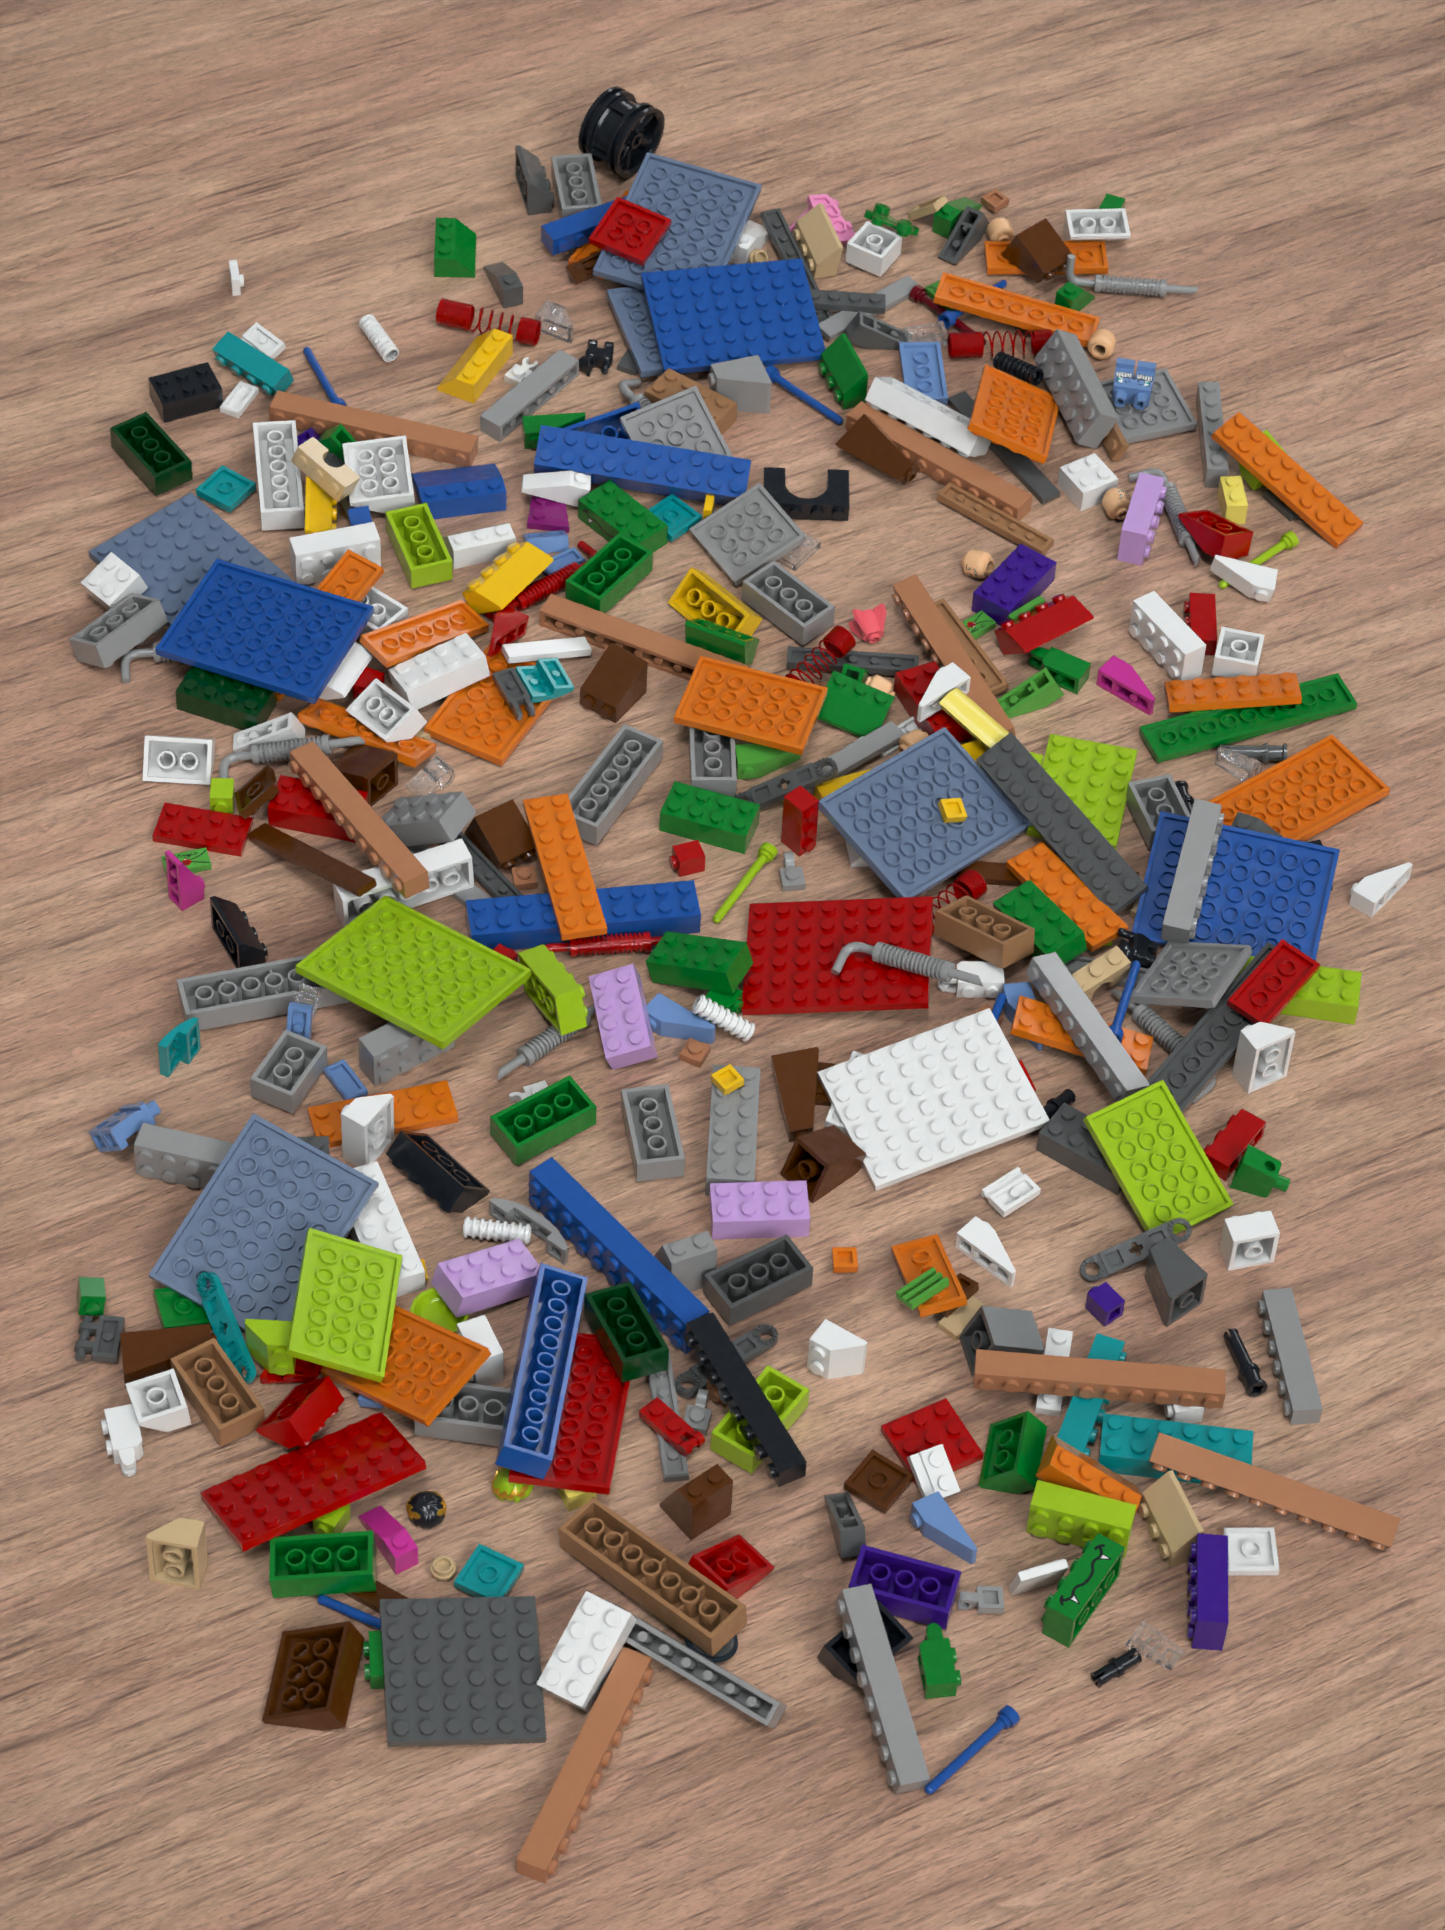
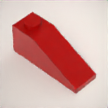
M509 606L497 611L492 619L494 624L487 656L493 657L501 651L502 644H512L523 637L526 633L529 616Z

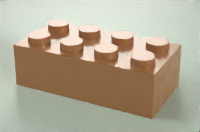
M670 368L644 391V396L652 403H655L688 388L697 386L721 434L725 433L736 422L737 402Z
M967 895L935 911L934 935L960 947L964 951L976 955L980 959L994 964L998 968L1003 969L1034 953V928Z
M215 1338L170 1359L171 1369L175 1371L181 1391L220 1447L255 1431L265 1420L263 1406Z

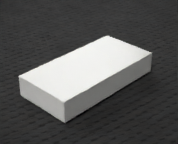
M240 381L221 404L220 412L239 419L259 393V387Z

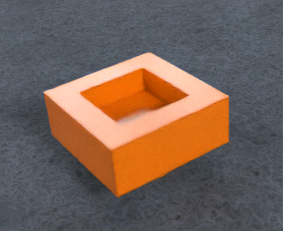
M832 1247L833 1273H857V1247Z

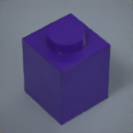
M1104 1282L1100 1286H1094L1088 1291L1085 1308L1105 1327L1123 1315L1125 1300L1107 1282Z

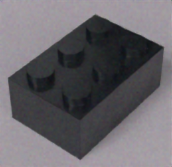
M208 362L148 378L150 398L163 423L219 409L223 403L222 387Z

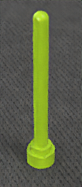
M1287 531L1281 536L1279 543L1248 563L1261 565L1283 549H1293L1299 544L1297 535L1292 531ZM1221 580L1218 584L1220 589H1225L1230 585L1225 580Z
M764 842L758 849L756 861L713 916L712 920L714 923L718 924L722 921L762 866L773 861L777 856L778 851L774 845L768 842Z

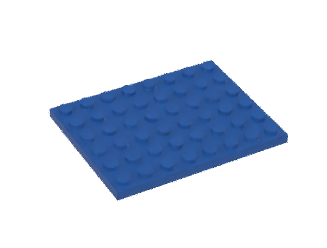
M802 258L641 273L642 286L663 373L668 368L680 374L710 371L711 364L759 355L763 366L820 361L821 353L825 350Z
M216 559L156 646L155 651L156 655L315 704L374 614V606Z
M1160 811L1144 882L1149 890L1140 896L1132 932L1144 934L1151 941L1158 943L1159 946L1165 947L1168 942L1161 940L1162 924L1190 817ZM1223 824L1222 832L1218 839L1216 855L1213 859L1211 875L1208 878L1206 895L1202 902L1200 918L1197 922L1194 940L1190 939L1189 942L1250 945L1252 949L1251 956H1256L1267 942L1276 946L1283 939L1313 960H1316L1340 849Z

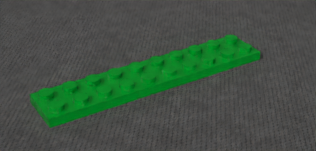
M1336 673L1299 683L1302 704L1195 711L1140 726L1139 734L1156 762L1161 763L1216 748L1220 745H1227L1355 710L1357 702L1340 675Z

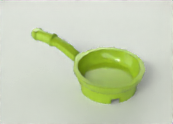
M435 1288L421 1292L413 1300L410 1308L411 1313L457 1333V1324L467 1321L469 1314L456 1318Z

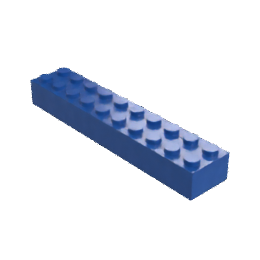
M541 425L534 460V474L574 471L591 476L592 484L602 485L611 480L622 489L664 496L673 494L678 498L705 502L706 495L715 496L714 504L724 506L747 491L751 460L545 425Z
M694 880L596 889L609 936L610 934L615 936L616 933L618 936L619 933H622V935L624 933H627V935L631 933L633 935V932H636V934L641 932L642 934V932L650 931L651 937L663 936L666 931L683 934L700 933L701 912ZM548 893L466 900L465 920L468 937L492 950L499 943L514 950L533 948L542 944L569 942L568 940L561 941Z
M553 1157L529 1171L528 1201L535 1210L538 1209L559 1230L565 1240H569L575 1246L579 1254L585 1255L590 1260L592 1266L606 1276L612 1286L631 1281L657 1329L669 1338L675 1348H679L684 1354L693 1350L692 1347L689 1348L684 1339L686 1323L709 1314L710 1310Z
M541 1263L532 1282L495 1465L540 1479H544L551 1465L588 1277Z

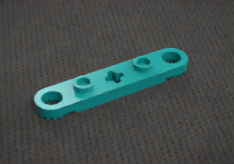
M215 1272L200 1273L199 1279L196 1280L198 1282L196 1283V1286H198L196 1289L199 1290L198 1293L202 1297L201 1302L216 1335L218 1344L247 1384H251L256 1377V1367L220 1278ZM208 1279L210 1280L209 1282H211L210 1285H212L209 1287V1290L206 1286V1282ZM243 1366L246 1367L245 1370H247L245 1372L247 1373L245 1374L246 1377H243L242 1375Z

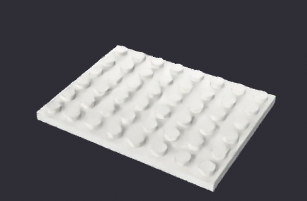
M990 1008L817 1072V1077L831 1105H833L840 1122H842L848 1138L866 1153L862 1165L875 1191L1039 1130L1049 1121L1043 1106Z

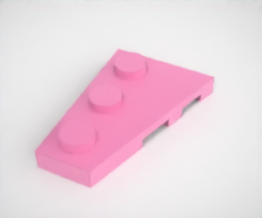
M828 194L808 195L807 203L810 210L816 205L823 203L842 246H847V243L855 235L849 221L846 222L840 215V209Z

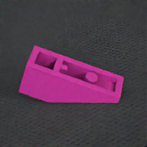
M1113 655L1098 670L1096 685L1151 716L1153 714L1155 697L1134 668L1124 660Z
M170 850L166 851L168 897L183 911L205 898V883L200 876H196Z
M381 1505L358 1516L366 1531L373 1530L376 1546L395 1575L418 1564L417 1545L407 1530Z

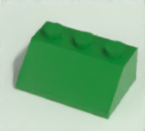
M436 218L434 277L475 278L476 233L457 218Z
M841 334L821 353L818 370L820 375L824 376L827 388L832 390L835 402H838L842 410L856 407L861 401L866 403L868 372L846 334Z
M702 618L686 620L685 623L686 643L745 665L752 664L760 639Z
M833 671L826 685L828 688L827 696L817 719L858 737H864L883 726L892 706L894 696L837 671Z
M1029 1411L990 1424L978 1486L984 1489L1016 1495L1034 1489L1038 1480L1036 1473L1041 1463L1047 1426Z

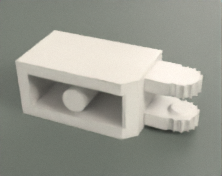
M961 961L957 964L956 969L978 975L983 986L954 978L949 983L939 980L937 986L941 992L956 993V998H997V995L1002 993L1003 984L1005 983L1004 970L988 961Z
M129 1404L104 1409L105 1419L101 1420L103 1435L108 1434L109 1440L105 1441L107 1454L113 1455L114 1464H120L121 1471L125 1477L134 1476L137 1472L136 1460H140L144 1452L139 1423L133 1406Z

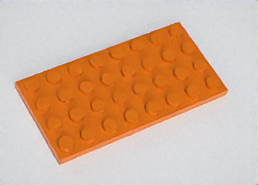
M1331 734L1208 802L1222 805L1221 813L1225 814L1224 825L1231 826L1237 813L1241 812L1261 819L1284 838L1304 842L1389 795L1390 788Z

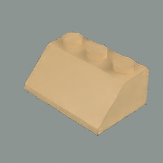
M820 203L796 221L795 229L792 231V235L814 279L835 276L843 251V246L823 203Z
M1171 1470L1142 1492L1138 1510L1140 1516L1145 1518L1148 1523L1151 1537L1155 1538L1159 1545L1161 1557L1167 1560L1170 1567L1187 1562L1188 1557H1190L1191 1543H1195L1197 1533L1203 1534L1204 1530L1173 1470Z
M179 1517L148 1533L146 1545L150 1581L200 1590L208 1566L205 1522L199 1521L196 1518L187 1519Z

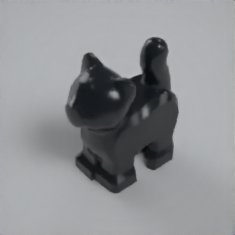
M588 340L585 356L578 359L579 367L587 374V377L590 376L594 365L601 367L603 375L608 374V370L613 363V342L606 341L604 348H598L597 340Z
M1119 928L1118 934L1125 939H1121L1120 944L1117 946L1131 963L1137 960L1140 962L1141 968L1149 969L1156 959V955L1151 954V950L1156 952L1158 943L1151 941L1144 934Z

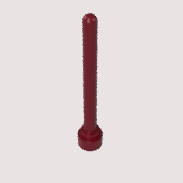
M919 284L911 289L909 298L914 302L924 303L938 315L947 311L939 304L933 303V300L927 296L926 289ZM958 318L955 325H953L961 332H975Z

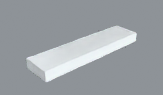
M585 637L502 644L501 651L508 663L537 661L543 658L561 659L590 656L592 648Z

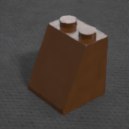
M1046 218L1017 234L1002 253L1004 258L1037 283L1044 279L1046 281L1050 280L1058 271L1061 273L1066 271L1067 256L1072 254Z
M611 643L580 688V704L586 709L601 715L603 718L617 723L647 692L648 662Z
M364 744L355 745L351 749L346 750L338 760L332 762L356 790L368 792V804L371 807L398 785V754L393 751Z
M513 799L474 817L464 832L466 837L498 870L503 868L506 871L514 867L517 861L521 859L527 861L535 856L536 850L529 826Z
M832 1125L798 1136L780 1174L787 1181L806 1180L808 1200L814 1203L858 1173L866 1153L840 1129Z
M716 1464L673 1492L660 1503V1507L690 1540H693L731 1515L733 1480Z

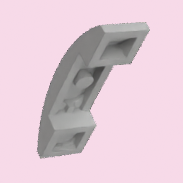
M492 1198L489 1201V1216L500 1220V1223L508 1221V1224L512 1222L518 1225L523 1223L524 1226L527 1223L530 1224L532 1227L531 1233L546 1243V1253L563 1265L568 1262V1247L564 1238L545 1217L517 1202L500 1198Z

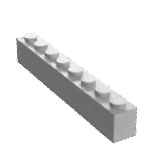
M1053 952L1032 957L1026 972L1029 980L1035 985L1041 997L1047 1002L1051 1011L1059 1019L1063 1028L1071 1036L1075 1045L1083 1053L1087 1062L1095 1070L1099 1079L1107 1087L1116 1102L1149 1087L1150 1084L1057 953Z
M872 1584L842 1589L835 1600V1608L837 1614L841 1615L844 1623L842 1625L843 1635L845 1639L849 1640L851 1647L849 1651L852 1663L856 1664L858 1670V1685L860 1688L863 1687L865 1709L867 1712H870L872 1717L871 1728L873 1735L878 1737L880 1744L879 1756L886 1764L888 1785L892 1786L894 1794L923 1789L929 1782L930 1776Z
M605 1600V1601H607V1602H609V1603H611V1604H613V1605H615V1606H617V1607H619V1608H621V1609L627 1611L626 1609L622 1608L621 1606L617 1605L616 1603L611 1602V1601H609V1600ZM632 1614L637 1621L625 1642L764 1725L775 1729L787 1705Z

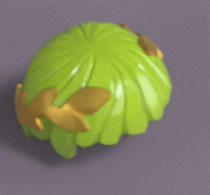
M501 1467L494 1475L491 1483L493 1494L501 1501L507 1499L509 1501L514 1500L516 1503H519L520 1499L530 1496L534 1485L509 1482L510 1469Z

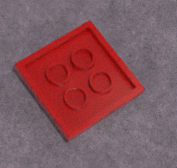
M617 196L590 235L589 244L644 266L671 226L672 219Z
M947 1398L881 1425V1433L904 1468L912 1474L913 1472L907 1457L940 1444L944 1447L953 1472L983 1459L984 1453ZM914 1477L913 1482H914L915 1485L918 1487V1485H917V1483H916V1480H915V1477Z

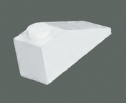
M574 471L523 474L521 492L578 507V499L590 492L591 476Z
M1214 556L1210 571L1247 597L1258 601L1270 602L1275 591L1277 569L1224 556Z
M953 662L945 667H941L934 675L919 703L917 721L922 722L940 711L939 702L953 689L959 688L965 694L969 693L971 677Z
M291 712L234 733L233 751H250L253 744H259L260 746V743L269 744V742H272L273 744L275 741H281L282 743L283 740H290L291 742V739L295 741L297 738H303L304 740L305 727Z
M1408 862L1364 877L1350 889L1349 894L1351 898L1349 905L1372 918L1410 879L1413 864Z
M975 1216L957 1232L955 1248L1008 1287H1013L1016 1270L999 1237L989 1223Z

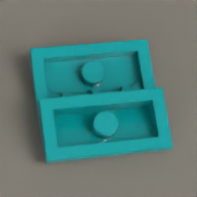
M558 658L538 659L534 666L515 668L516 673L530 695L532 703L555 699L574 690V686Z
M193 1017L179 1024L158 1043L161 1075L169 1078L180 1061L189 1065L201 1049L198 1018Z

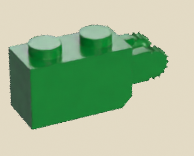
M1039 646L1030 651L1029 665L1040 671L1046 667L1060 688L1078 694L1089 679L1091 663L1054 647L1047 650Z
M933 1622L926 1627L925 1640L919 1645V1655L917 1657L925 1699L956 1696L957 1686L961 1685L960 1670H955L954 1663H957L955 1647L951 1648L949 1638H943L942 1628Z

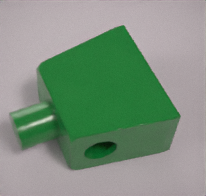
M1248 1144L1235 1169L1229 1188L1266 1198L1272 1188L1286 1192L1291 1179L1279 1175L1282 1165L1281 1161Z

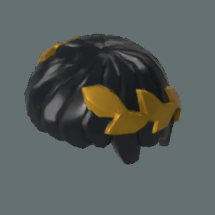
M436 1491L418 1492L413 1494L406 1503L408 1518L415 1526L430 1529L436 1527L445 1518L446 1503L442 1495Z

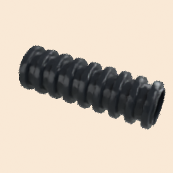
M999 352L993 359L994 368L1031 385H1039L1044 378V371L1041 368L1010 356L1007 353Z

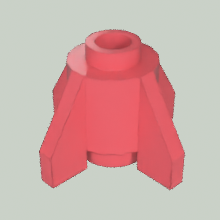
M881 603L873 609L864 611L852 610L855 619L848 623L850 630L863 641L869 643L880 641L884 635L887 613L885 605Z

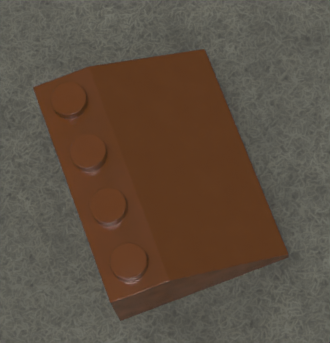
M350 1621L282 1632L262 1718L264 1724L320 1731L345 1728L365 1639Z

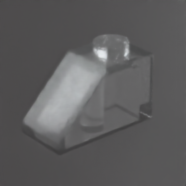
M547 300L535 314V319L541 321V332L571 344L573 342V325L566 307Z

